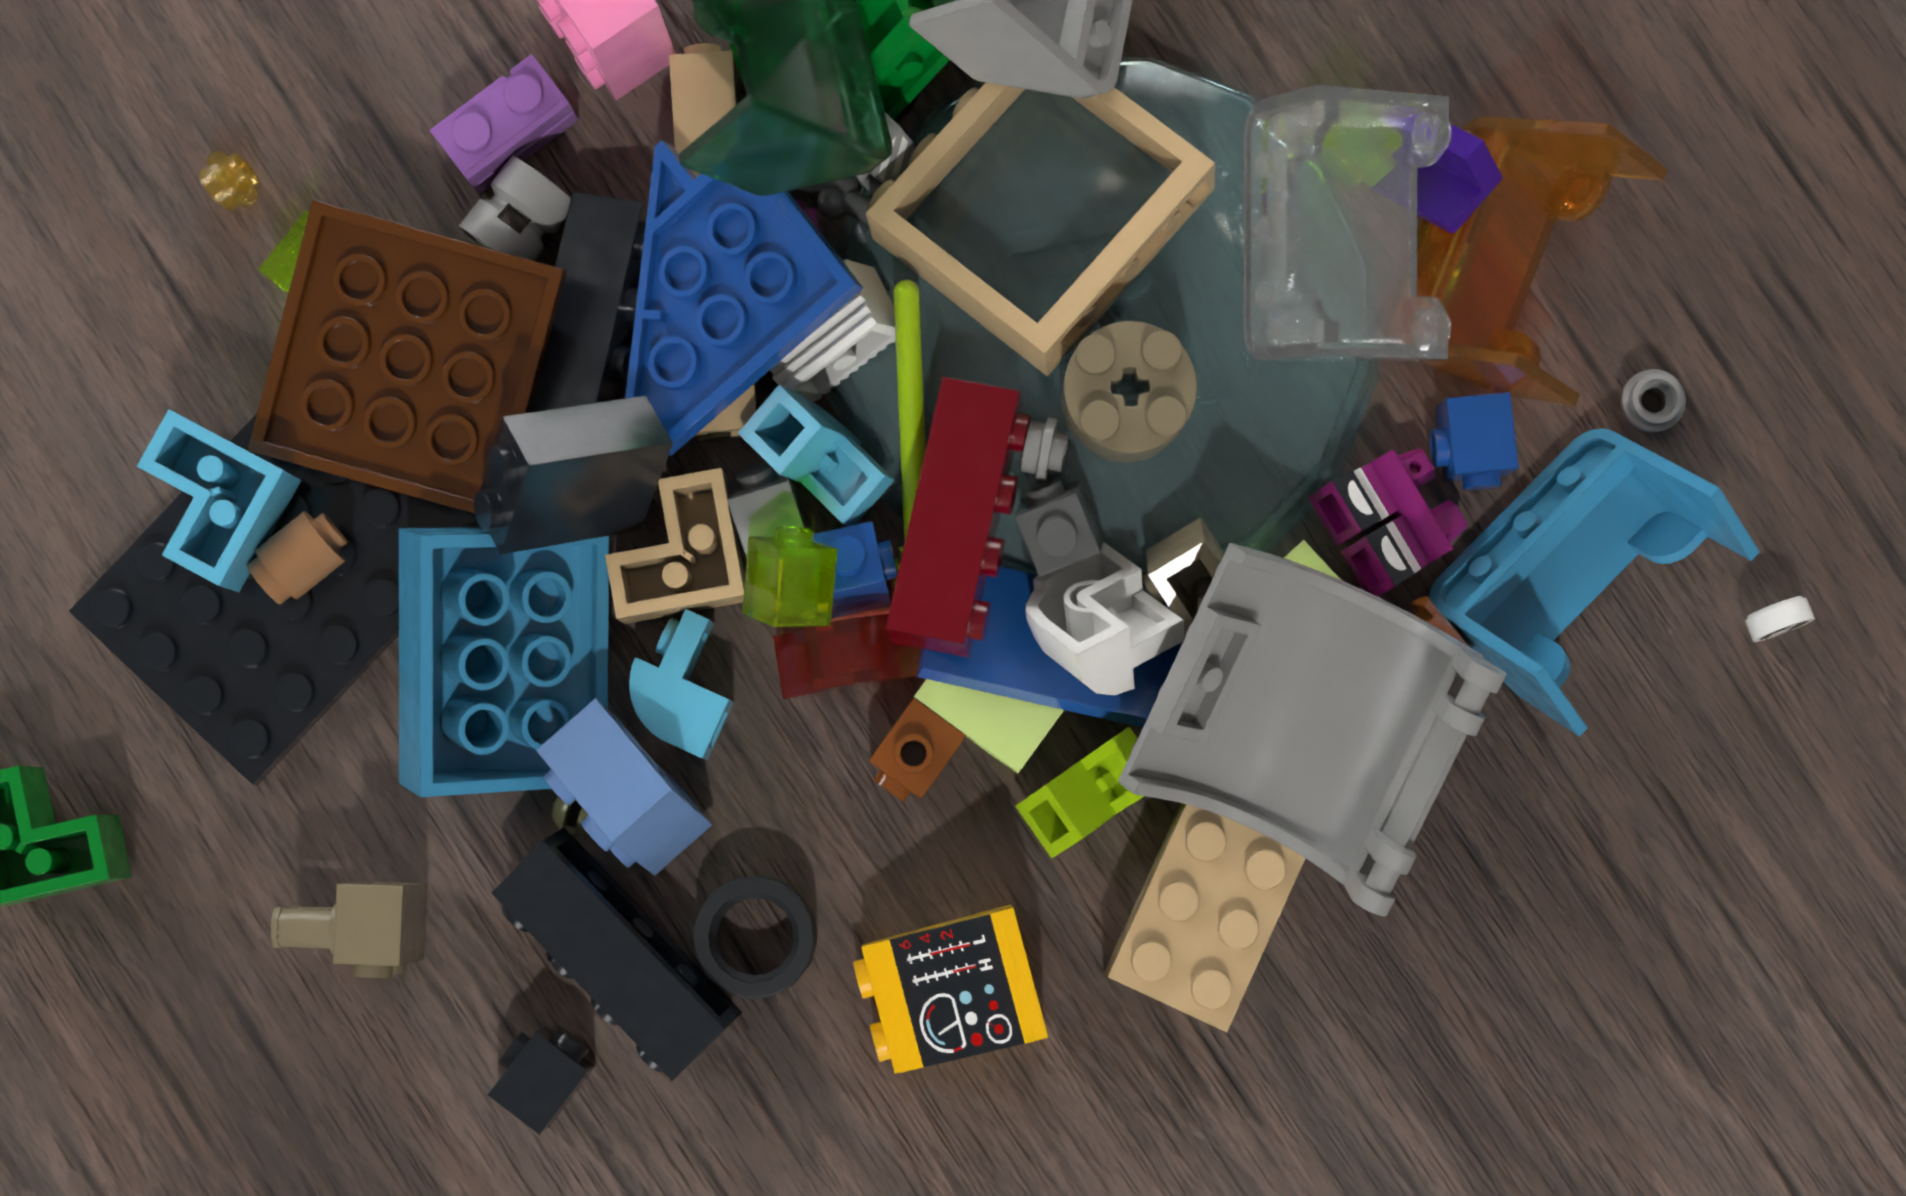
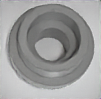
M1649 369L1637 373L1627 381L1621 393L1620 405L1624 417L1634 428L1647 433H1658L1669 429L1680 420L1685 410L1686 397L1682 385L1673 375L1663 370ZM1651 391L1659 396L1661 408L1658 413H1651L1643 407L1641 400L1644 392Z
M1048 417L1046 423L1031 420L1028 428L1021 471L1036 474V481L1047 482L1050 470L1062 472L1069 434L1057 432L1059 421L1057 418Z

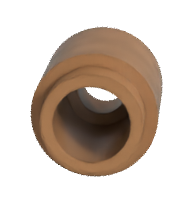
M303 511L255 549L257 557L247 564V568L262 589L276 603L281 605L291 596L298 600L343 564L346 559L340 549L348 542L336 525L324 513L314 519L306 511Z

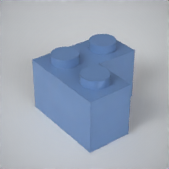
M596 698L536 750L551 768L543 776L548 785L567 805H571L577 800L588 814L580 822L583 828L604 851L607 852L610 849L627 868L637 862L653 875H656L713 825L678 782L653 761L618 717Z

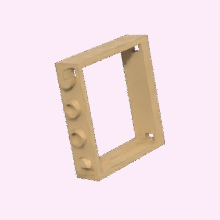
M985 83L980 89L976 87L971 88L962 96L953 111V119L938 135L931 133L918 144L911 156V164L896 181L892 179L887 180L875 191L868 204L866 216L873 240L1048 376L1214 191L1215 162L1115 87L1107 93L1089 98L1072 97L1172 174L1043 318L1036 323L906 221L1025 90Z

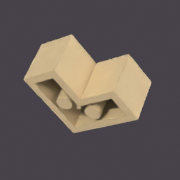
M717 468L659 479L658 484L669 543L605 555L616 619L624 624L683 614L685 609L694 612L750 601L738 531L727 500L728 477L723 469Z

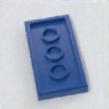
M1001 567L997 578L987 576L982 601L991 602L988 628L983 641L973 639L969 658L921 649L917 677L1144 727L1158 697L1159 690L1165 682L1180 650L1181 643L1134 667L1135 689L1117 695L1096 694L1044 653L1031 632L1026 620L1025 604L1034 590L1033 579L1038 575Z

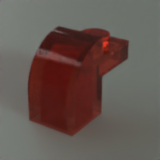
M889 614L825 622L803 627L804 630L773 636L783 699L800 698L844 688L882 685L916 678L921 648L892 643L885 629Z

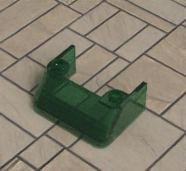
M692 0L693 13L698 25L707 34L719 37L737 46L747 97L678 154L681 166L743 191L765 197L867 174L891 156L892 141L857 0Z

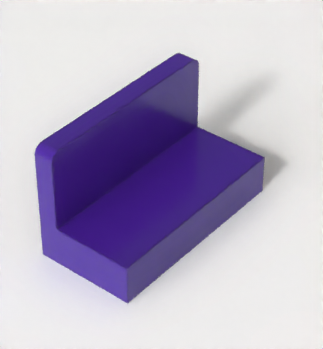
M1392 94L1376 113L1393 143L1364 174L1363 180L1367 187L1443 230L1454 233L1499 184L1503 176L1482 139Z

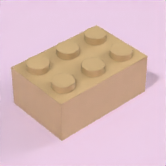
M1181 803L1104 974L1112 980L1227 1033L1306 858L1270 837L1236 821L1195 806Z

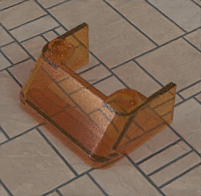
M1489 116L1478 117L1468 122L1462 130L1484 141L1503 179L1454 233H1449L1422 218L1384 314L1381 325L1382 338L1388 346L1410 359L1496 393L1510 392V395L1514 397L1576 406L1580 394L1539 367L1541 354L1538 344L1524 333L1513 331L1556 220L1578 221L1591 215L1603 202L1613 177L1663 181L1668 169L1609 123Z

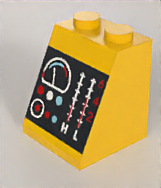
M1011 904L863 944L861 948L864 959L853 961L862 998L874 996L881 1021L870 1024L878 1060L882 1062L891 1059L895 1074L1049 1038L1015 911Z

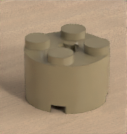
M1136 321L1109 324L1084 338L1070 358L1061 392L1064 420L1073 435L1085 447L1105 460L1118 463H1133L1150 459L1167 448L1178 437L1194 408L1197 393L1195 370L1181 342L1169 331ZM1121 380H1131L1134 389L1143 390L1144 393L1139 394L1135 406H1125L1123 395H1112L1111 391L1118 389Z

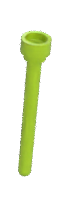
M911 280L898 282L893 290L904 544L926 451L920 297L918 286ZM904 545L898 548L899 557L894 559L897 575ZM894 578V579H893V585H894V587H895L897 578Z

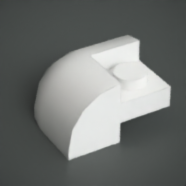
M1105 542L1102 544L1101 554L1046 575L1036 576L1033 579L1034 590L1025 604L1026 620L1043 652L1096 694L1117 695L1135 689L1133 668L1176 646L1185 639L1184 620L1146 593L1142 585V570Z

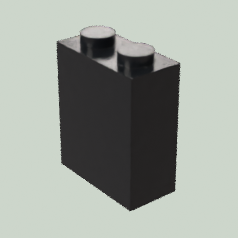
M646 396L504 416L495 444L490 447L488 452V466L481 489L475 494L474 511L477 522L483 530H488L500 555L639 531L642 528L673 442Z

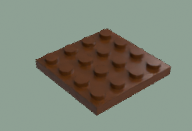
M312 199L248 451L475 514V494L481 489L488 466V452L490 447L495 444L502 418L504 416L529 413L567 270Z

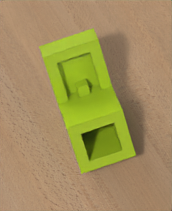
M1130 727L1102 744L1015 805L1051 859L1085 838L1117 813L1144 797L1133 794L1118 782L1130 757L1131 750L1138 740Z

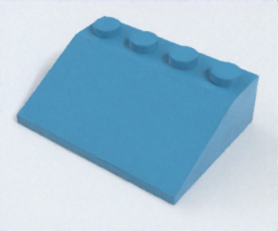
M482 528L399 529L400 785L419 797L552 789L543 777L551 768L536 750L595 698L608 709L609 575L605 555L609 554V536L500 555L488 530H483Z

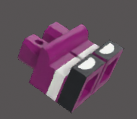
M1419 448L1397 455L1393 449L1359 469L1352 470L1332 480L1308 497L1337 546L1379 522L1383 523L1384 526L1341 551L1362 589L1377 597L1399 585L1420 569L1452 550L1453 547L1450 543L1467 528L1468 523L1456 504L1447 500L1430 510L1420 494L1418 488L1435 478L1434 467L1423 449Z

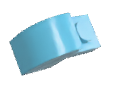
M780 384L738 432L779 475L801 482L846 526L856 525L894 481L860 446L862 442L844 425L807 397Z
M685 609L680 621L674 618L669 619L660 636L655 652L664 657L659 668L635 657L629 679L630 697L637 716L652 734L673 746L708 760L734 702L689 682L714 623L701 615Z

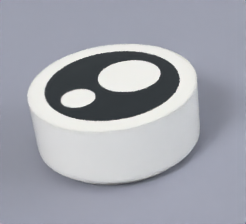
M1797 596L1772 604L1748 615L1745 623L1753 642H1758L1806 625L1815 620L1807 598Z

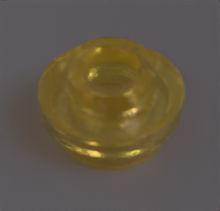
M218 150L207 156V166L199 171V178L206 191L220 206L228 211H234L240 205L249 207L257 201L258 196L254 186L258 183V178L251 166L236 153L227 156Z

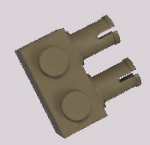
M375 881L338 883L336 887V903L333 907H303L300 905H291L290 908L275 907L271 919L272 947L278 949L283 947L330 949L333 955V964L353 965L352 977L392 978L393 975L405 974L406 964L422 961L425 958L428 883Z

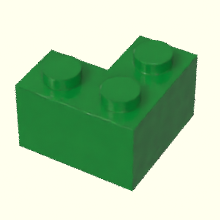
M14 766L0 770V907L12 906L132 877L119 815L96 814L55 824L44 767Z

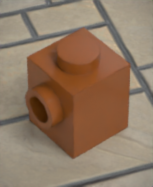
M913 698L870 758L869 762L880 769L872 780L902 802L906 800L911 792L920 799H923L966 739V735Z

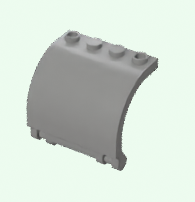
M1229 543L1220 564L1215 570L1212 582L1197 614L1187 630L1186 637L1168 676L1159 690L1158 697L1138 740L1131 750L1130 757L1118 782L1135 795L1195 806L1258 831L1305 857L1339 881L1346 888L1352 901L1371 913L1387 916L1396 899V895L1392 890L1400 874L1407 875L1417 857V854L1411 850V847L1467 734L1477 736L1486 718L1481 713V710L1490 692L1498 693L1507 674L1485 660L1482 654L1439 628L1371 593L1297 562Z

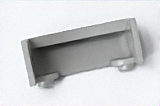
M957 0L911 14L909 26L976 81L1084 99L1111 91L1117 82L1132 0Z

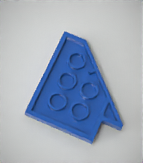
M743 138L734 143L698 177L694 175L671 144L661 140L655 145L625 399L641 396L647 397L673 442L669 452L670 456L863 289L860 282L750 142Z

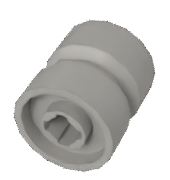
M511 156L490 183L494 193L493 197L490 200L478 199L458 225V228L479 246L537 261L546 250L542 241L545 234H558L566 223L571 198L537 170L515 156ZM508 208L528 223L520 234L501 220Z

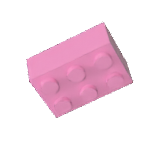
M536 0L540 6L541 13L559 39L566 38L565 42L574 55L576 64L593 89L596 90L605 84L616 101L669 66V55L676 54L659 5L655 0Z

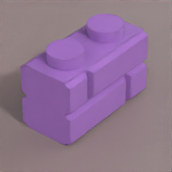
M532 54L510 69L511 75L508 78L501 76L429 130L478 195L491 186L490 183L511 156H515L524 162L578 121L568 100Z

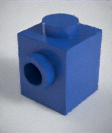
M1510 392L1446 398L1436 407L1438 428L1430 430L1429 445L1433 466H1442L1444 482L1462 480L1464 491L1491 489L1502 486L1501 477L1507 476L1519 468Z
M872 521L809 535L821 594L829 619L891 606L886 580L897 578L890 540L877 543Z

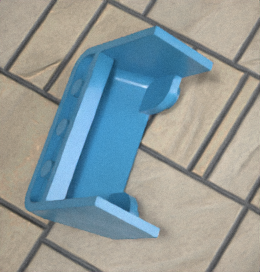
M1604 428L1594 429L1575 438L1435 580L1429 592V599L1473 650L1482 654L1485 660L1506 672L1507 675L1503 682L1514 693L1580 737L1588 727L1560 690V687L1564 684L1570 673V659L1563 648L1554 642L1573 620L1638 554L1654 563L1670 564L1686 558L1707 537L1750 561L1760 551L1720 487L1612 430Z

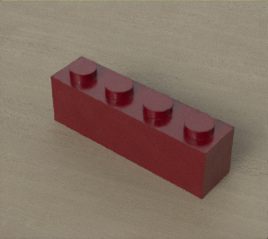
M942 377L885 628L892 643L969 658L973 639L984 640L990 618L991 602L982 601L987 576L997 578L1000 572L1005 540L997 538L996 533L1001 513L1011 515L1014 508L1018 476L1009 475L1014 451L1021 453L1024 451L1028 428L1032 420L1031 414L1023 413L1020 391Z

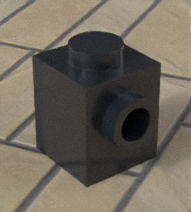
M544 1027L536 1031L531 1038L522 1032L498 1063L506 1071L488 1093V1096L540 1135L550 1127L595 1068V1065L584 1058L589 1052V1048L581 1040L561 1027H558L554 1034Z

